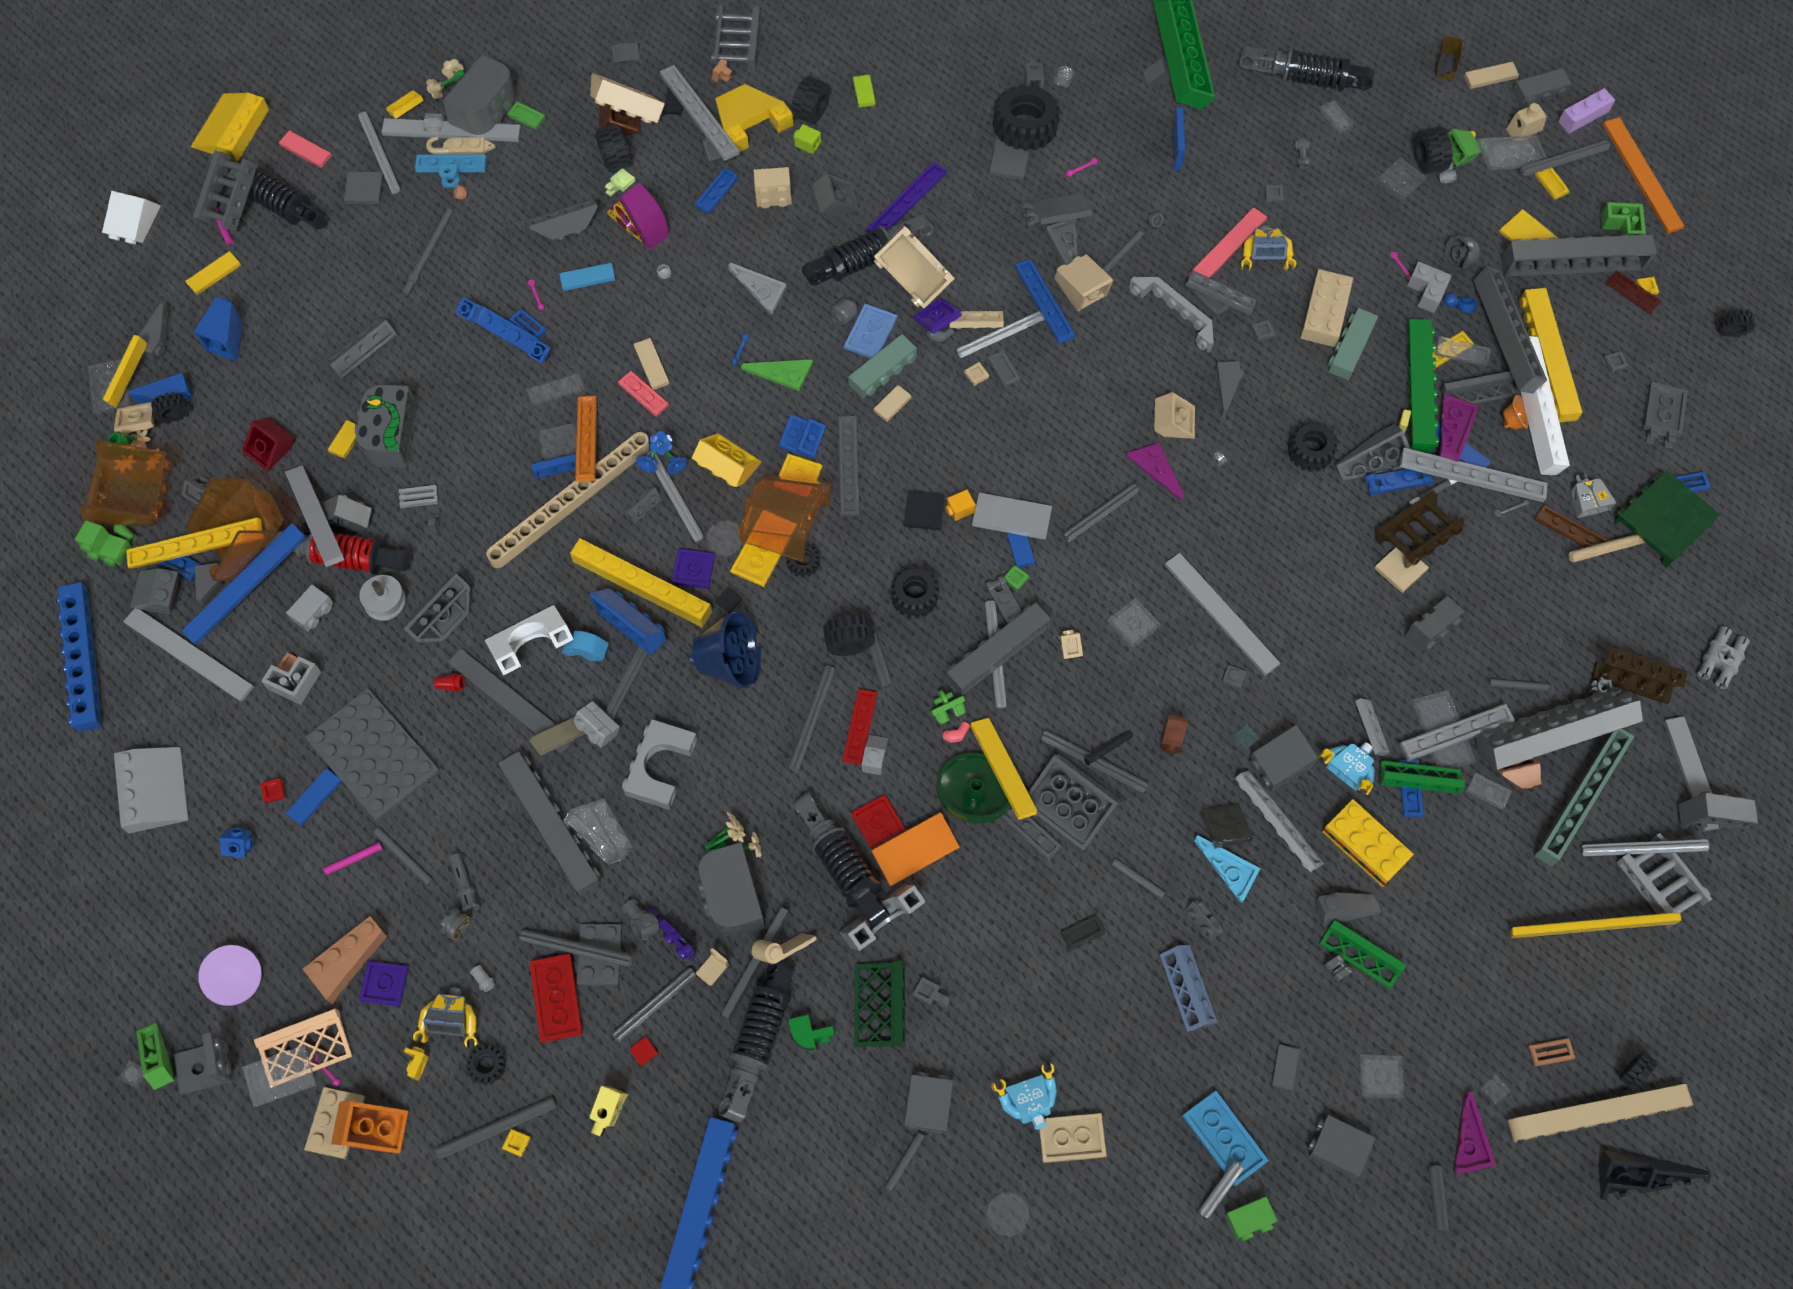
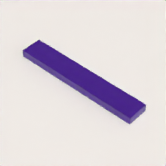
M933 162L867 227V231L870 233L879 226L884 227L885 230L893 225L895 226L947 174V170Z

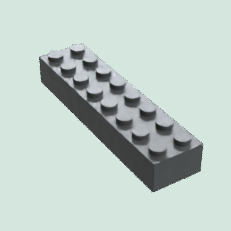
M1645 234L1541 240L1535 238L1532 240L1516 239L1511 241L1501 261L1504 277L1644 271L1657 253L1653 235Z
M1614 687L1607 692L1593 694L1589 698L1573 701V703L1559 705L1549 711L1538 712L1537 715L1520 718L1519 721L1502 724L1501 727L1484 730L1476 735L1478 752L1481 758L1498 770L1642 722L1641 703L1638 698L1620 687Z

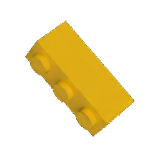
M718 433L700 439L692 457L699 466L709 469L713 475L723 478L733 487L744 484L762 462Z

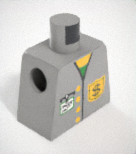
M1581 473L1575 477L1578 484L1571 490L1577 518L1610 511L1616 504L1601 479L1589 481L1586 473Z

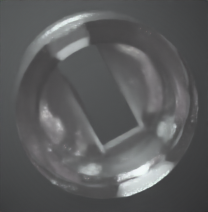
M1218 450L1212 456V463L1217 460L1216 466L1219 467L1228 461Z

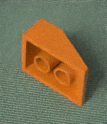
M339 1101L331 1144L400 1154L408 1111L352 1101Z

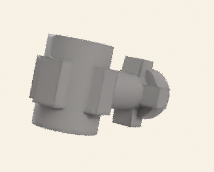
M1453 160L1450 167L1440 173L1441 183H1450L1457 179L1456 171L1453 170Z

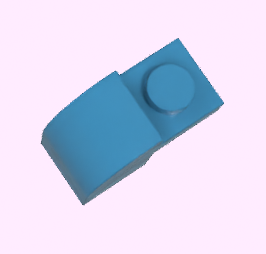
M574 631L572 635L574 640L564 644L562 653L567 656L580 655L589 661H603L609 643L596 635L583 631Z

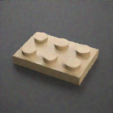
M324 1087L304 1150L347 1159L350 1147L331 1144L339 1101L364 1103L365 1096Z
M1101 1113L1044 1118L1047 1125L1039 1129L1043 1163L1106 1158Z

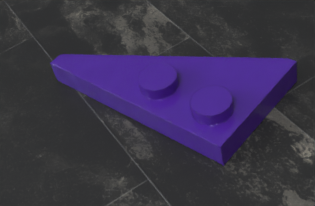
M651 905L644 909L647 913L652 912L656 917L659 928L665 933L663 938L669 945L673 943L678 948L675 951L682 960L687 958L690 962L696 957L693 948L689 944L685 945L686 942L665 919L663 920Z

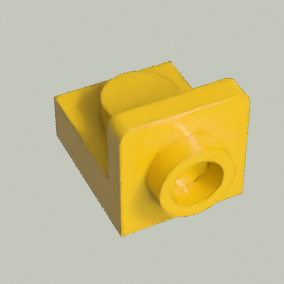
M414 1046L412 1049L405 1048L404 1050L407 1055L414 1057L408 1063L407 1076L419 1081L429 1057L424 1054L425 1050Z

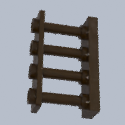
M1433 490L1376 531L1375 540L1380 545L1385 541H1390L1406 556L1404 563L1406 569L1412 565H1417L1421 558L1431 555L1435 548L1446 544L1449 538L1460 534L1464 528L1465 519L1463 517L1454 522L1437 507L1438 494ZM1427 511L1433 512L1448 527L1440 532L1423 517V514ZM1413 521H1418L1434 537L1426 542L1409 524ZM1399 531H1404L1420 547L1412 552L1394 535Z
M1610 647L1606 663L1596 662L1592 680L1598 682L1603 677L1604 680H1611L1613 687H1620L1625 691L1669 704L1673 687L1683 689L1688 672Z

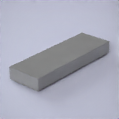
M1362 698L1356 700V705L1374 753L1381 756L1389 754L1390 751L1371 701Z

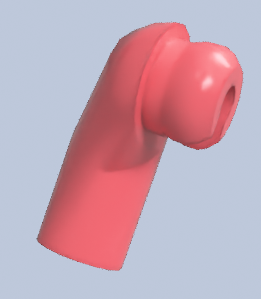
M962 722L957 730L944 731L943 739L949 743L962 741L970 725Z

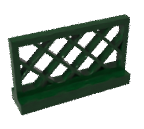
M902 961L855 965V1047H905V964ZM860 969H869L873 975L866 982H863L860 979ZM883 969H891V976L884 982L878 974ZM875 977L883 983L876 992L868 986ZM866 987L873 995L864 1003L860 999V992ZM885 987L891 991V997L886 1002L878 996ZM877 997L883 1005L874 1013L868 1005ZM887 1007L891 1011V1017L884 1023L878 1015ZM867 1008L873 1015L864 1024L859 1019V1014ZM875 1018L883 1024L876 1033L867 1027ZM866 1028L873 1036L867 1042H859V1034ZM887 1028L891 1032V1041H882L878 1035Z

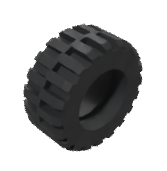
M1034 85L1013 86L1009 88V91L1005 90L996 100L993 115L994 132L1001 142L1004 141L1005 145L1013 146L1016 150L1023 149V151H1028V149L1037 150L1038 147L1042 148L1056 136L1060 115L1059 105L1048 91H1043V88H1035ZM1029 115L1036 119L1022 120L1015 116Z

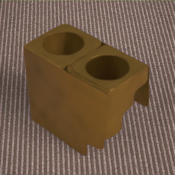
M1445 37L1439 52L1437 71L1443 53L1456 55L1454 72H1450V74L1444 73L1443 76H1437L1436 78L1453 81L1461 60L1463 43L1461 38Z

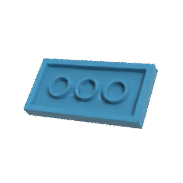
M1217 1091L1213 1092L1182 1116L1224 1174H1226L1235 1161L1243 1166V1171L1233 1183L1234 1187L1269 1161Z

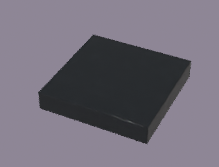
M908 491L904 527L941 531L945 494Z

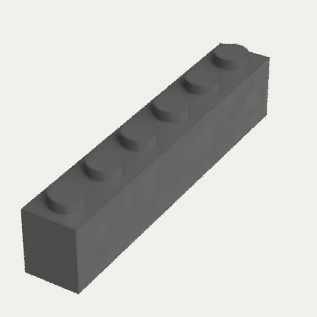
M1037 603L1027 606L1021 615L1017 618H1011L1007 626L1003 629H997L989 640L982 641L975 651L968 652L961 662L950 666L947 672L948 680L963 696L1051 626V618Z

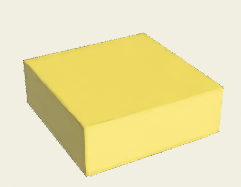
M1409 410L1403 411L1398 426L1404 433L1411 414Z

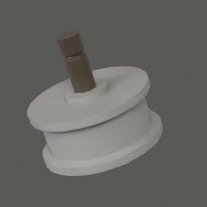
M378 575L370 578L360 590V601L367 614L375 620H391L397 617L406 605V596L400 583L388 575Z

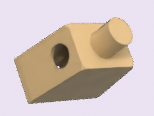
M1532 103L1530 107L1520 110L1515 114L1506 130L1513 140L1517 142L1542 131L1546 121V114L1537 103Z

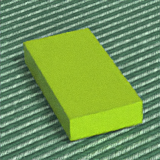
M870 75L853 77L858 107L875 105Z

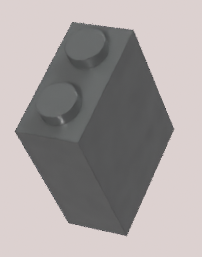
M921 1072L911 1075L905 1128L946 1134L953 1080H949L948 1076L937 1075V1078L928 1077L929 1074Z
M1327 1115L1324 1120L1320 1118L1316 1126V1130L1319 1131L1316 1139H1311L1308 1150L1311 1151L1309 1157L1354 1179L1359 1178L1375 1137L1332 1116Z

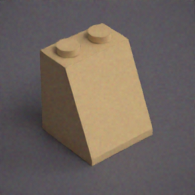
M1087 254L1074 258L1068 265H1061L1057 269L1054 278L1077 311L1105 297L1113 282V279Z

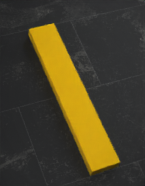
M986 718L972 722L970 727L1017 819L1020 820L1036 815L1037 809L990 719Z

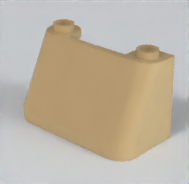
M904 224L874 255L876 258L874 260L875 264L880 269L883 267L887 269L913 297L911 301L918 308L922 306L924 309L955 279Z

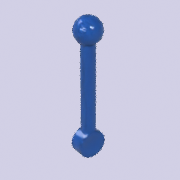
M747 333L742 335L743 340L733 359L732 365L736 366L744 344L749 339Z

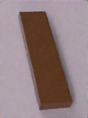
M1545 504L1535 518V521L1584 548L1611 541Z

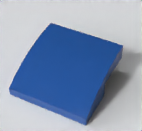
M791 414L778 448L814 458L826 425L810 418L806 421Z

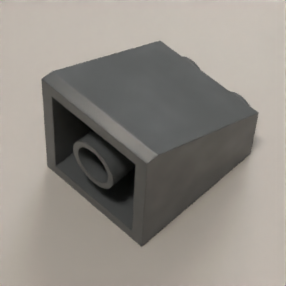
M1296 725L1253 752L1250 757V764L1254 771L1258 770L1260 773V780L1263 786L1268 787L1272 791L1310 771L1318 757Z

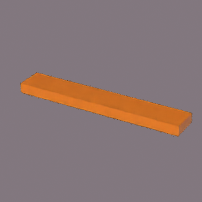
M596 396L578 397L576 482L595 481Z

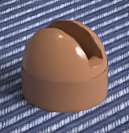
M456 185L453 197L459 200L465 199L467 197V189L461 185Z

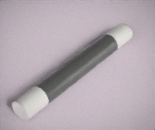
M1446 479L1412 499L1409 503L1413 505L1432 490L1439 493L1457 481Z

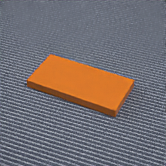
M939 812L874 848L871 852L889 886H892L960 847L942 813Z

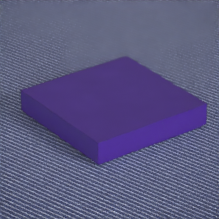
M940 298L914 314L913 319L934 334L961 317L962 314L959 309Z
M678 548L671 583L709 589L716 554Z
M368 961L359 1002L400 1007L409 966Z

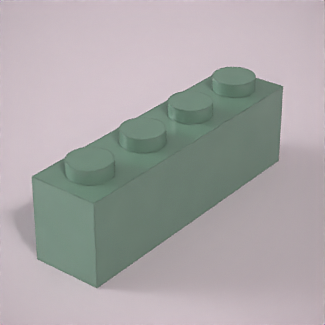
M1360 308L1357 309L1356 314H1351L1348 321L1350 327H1345L1341 336L1344 339L1342 342L1339 341L1335 348L1337 354L1336 356L1332 355L1328 363L1331 366L1330 373L1346 380L1350 379L1377 321V315Z
M901 334L848 376L849 385L863 399L867 395L872 396L877 387L887 384L892 375H898L907 363L912 364L915 361L917 347Z

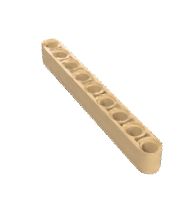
M1687 1084L1518 1117L1507 1122L1513 1142H1517L1521 1139L1528 1140L1541 1135L1548 1136L1561 1131L1567 1132L1581 1127L1587 1128L1601 1123L1607 1124L1621 1119L1627 1120L1641 1115L1656 1114L1664 1110L1666 1112L1680 1107L1686 1108L1694 1104Z

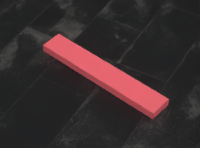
M1253 207L1193 271L1211 278L1245 243L1249 236L1254 234L1255 229L1259 228L1267 220V216Z

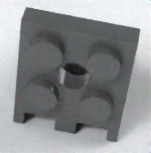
M211 1032L202 1034L204 1046L174 1054L180 1095L232 1082L230 1077L231 1065L226 1055L228 1053V1046L224 1040ZM202 1063L204 1065L203 1072L195 1075L194 1067Z

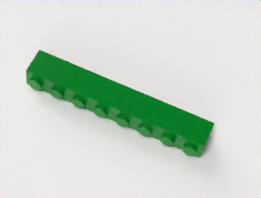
M1409 319L1407 326L1408 398L1409 411H1411L1409 418L1410 449L1433 454L1434 448L1438 447L1439 437L1435 436V431L1438 429V420H1435L1438 406L1434 404V399L1437 397V388H1434L1436 373H1433V368L1436 366V358L1433 357L1435 342H1432V338L1435 335V327H1432V320Z

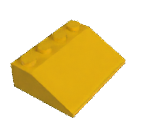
M251 93L223 94L191 147L213 154L215 150L220 151L238 162L269 111L265 99Z

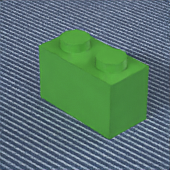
M1267 1197L1225 1214L1235 1240L1239 1238L1242 1241L1254 1237L1253 1232L1261 1230L1262 1233L1273 1229L1272 1224L1277 1222Z

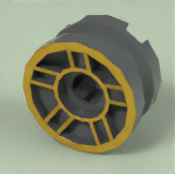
M453 908L450 911L451 914L449 916L446 915L441 923L443 928L440 927L439 931L444 935L448 934V937L452 940H457L467 928L470 917L465 913L461 914L459 909Z

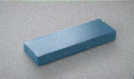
M612 263L559 273L563 291L615 281Z

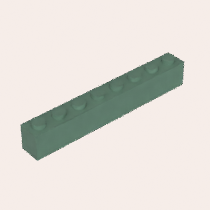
M1622 728L1608 734L1534 855L1551 867L1561 859L1633 740L1634 736Z

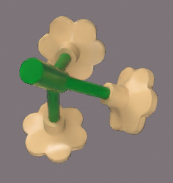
M456 59L447 60L443 64L442 73L447 76L448 80L439 83L435 79L427 80V90L434 99L442 98L444 86L452 81H457L458 83L464 75L463 65L459 64Z

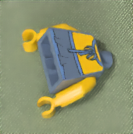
M1267 225L1256 228L1254 235H1250L1244 243L1243 257L1245 258L1241 262V269L1243 270V265L1247 264L1249 265V271L1251 270L1252 262L1250 258L1252 257V259L1287 258L1284 269L1287 271L1288 264H1291L1294 270L1296 261L1292 259V241L1283 235L1278 228H1269Z

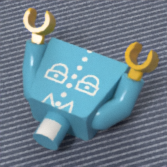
M1364 742L1360 748L1355 744H1350L1349 746L1342 745L1331 749H1324L1318 756L1319 758L1324 757L1326 759L1324 763L1328 764L1326 768L1355 791L1357 789L1359 791L1364 789L1367 792L1366 795L1370 793L1373 788L1375 769L1372 766L1374 760L1369 756L1373 751L1370 744Z
M1050 1063L1051 1070L1049 1072H1045L1044 1065H1041V1070L1046 1075L1045 1078L1043 1075L1009 1087H1006V1083L999 1079L1001 1083L1000 1089H997L995 1083H992V1089L999 1093L998 1098L1004 1111L1013 1118L1020 1119L1023 1124L1032 1121L1036 1130L1042 1129L1047 1125L1044 1117L1050 1114V1108L1055 1103L1057 1090L1055 1078L1052 1076L1054 1072L1052 1063Z

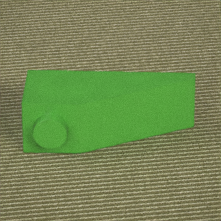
M157 1023L136 1031L142 1073L154 1090L173 1082L172 1065Z

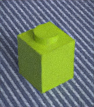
M803 124L794 133L795 146L813 154L821 143V132Z

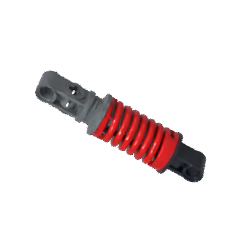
M265 528L261 547L267 548L282 532ZM301 531L306 538L292 552L296 553L297 557H307L309 564L321 563L325 565L312 534ZM332 532L344 561L330 566L343 567L344 569L350 568L351 570L365 571L375 575L379 573L381 567L406 571L409 552L385 549L382 539L372 541L370 538L350 537V535Z

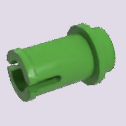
M117 522L113 526L114 534L127 540L129 544H132L137 539V536L127 528L126 523Z

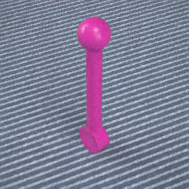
M1092 158L1091 162L1087 164H1084L1074 170H1067L1066 176L1070 177L1073 173L1080 171L1092 164L1096 165L1098 160L1096 158Z
M1392 252L1390 256L1392 258H1395V260L1398 262V264L1403 269L1405 274L1408 276L1407 279L1410 280L1412 275L1407 271V269L1398 259V254L1396 252Z
M529 280L528 285L531 286L538 303L537 308L543 310L544 305L541 303L535 289L534 280Z
M315 1054V1055H316V1059H315V1060H312V1061H313V1062L316 1061V1062L318 1063V1065H319V1064H322V1063H320V1062L317 1060V1059H318V1055ZM326 1067L322 1068L332 1079L334 1086L340 1085L341 1080L339 1078H335Z

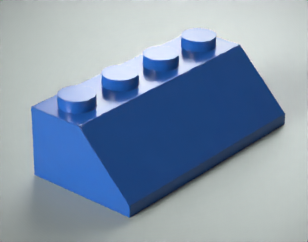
M608 588L592 592L589 595L596 611L639 647H642L649 655H652L667 640L664 628L658 623L656 625L652 623L651 618L646 613L641 614L632 602L627 603L623 595L618 591L614 592Z

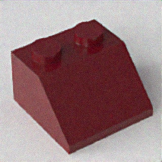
M269 418L254 420L249 428L242 452L268 472L289 452L294 437Z

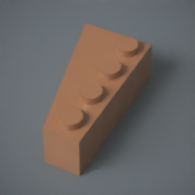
M369 916L305 966L303 970L324 998L333 1004L338 995L347 987L351 979L360 971L364 963L373 955L387 936L374 919Z

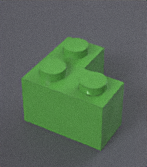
M1607 202L1600 214L1602 229L1619 230L1620 235L1628 236L1646 234L1643 204Z
M86 520L75 538V541L80 545L79 548L87 553L86 556L95 561L98 559L104 560V563L113 567L115 564L122 566L127 558L126 550L132 549L127 540L110 535L103 526Z

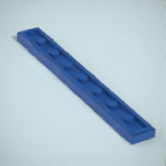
M290 524L182 632L192 643H199L306 536L295 524Z

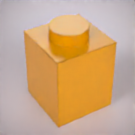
M965 490L947 498L945 509L947 514L952 516L954 521H957L975 513L976 505L968 490Z

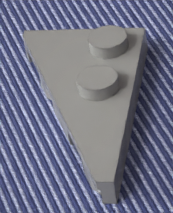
M730 263L729 271L770 314H773L787 288L786 283Z

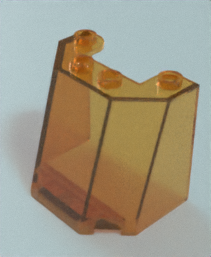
M95 440L97 462L87 505L80 504L82 523L86 520L95 524L153 527L155 521L158 520L159 511L163 509L161 496L162 494L165 495L167 490V484L164 482L166 470L169 469L170 459H167L166 452Z
M773 475L762 476L759 482L754 484L752 496L746 500L745 514L738 528L740 541L803 562L805 558L806 536L820 506L825 508L830 506L831 483Z
M211 478L186 525L190 534L253 518L261 519L262 531L239 530L229 546L215 549L221 563L213 565L209 570L213 581H231L274 536L284 522V518L270 492L258 490L247 479Z

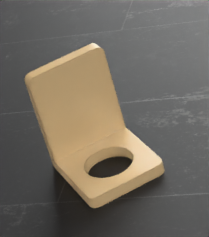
M713 948L710 950L711 956L696 972L697 976L709 986H712L729 966L728 961Z

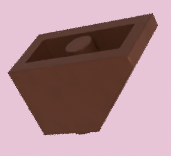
M1169 715L1164 727L1160 749L1171 755L1180 753L1189 719Z

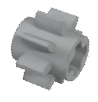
M1601 677L1598 682L1595 680L1592 682L1591 686L1593 688H1591L1589 693H1604L1614 687L1611 680H1604Z

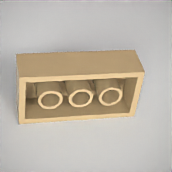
M1318 269L1300 339L1336 347L1354 277Z

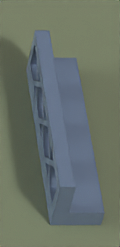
M1179 945L1161 953L1160 957L1187 1032L1218 1023L1190 945ZM1175 954L1177 960L1175 967L1170 965L1168 956ZM1177 973L1183 976L1182 986L1176 982ZM1184 993L1189 994L1191 998L1189 1006L1183 1002ZM1191 1012L1197 1015L1199 1023L1191 1024Z

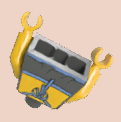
M450 988L448 995H436L434 1000L421 1010L417 1026L419 1031H416L413 1035L415 1041L418 1040L420 1034L423 1035L422 1043H425L428 1040L427 1033L465 1037L467 1033L468 1037L464 1041L465 1046L468 1048V1041L474 1039L475 1048L477 1047L478 1040L474 1037V1033H476V1016L471 1005L467 1004L466 998L461 996L462 991L459 988Z

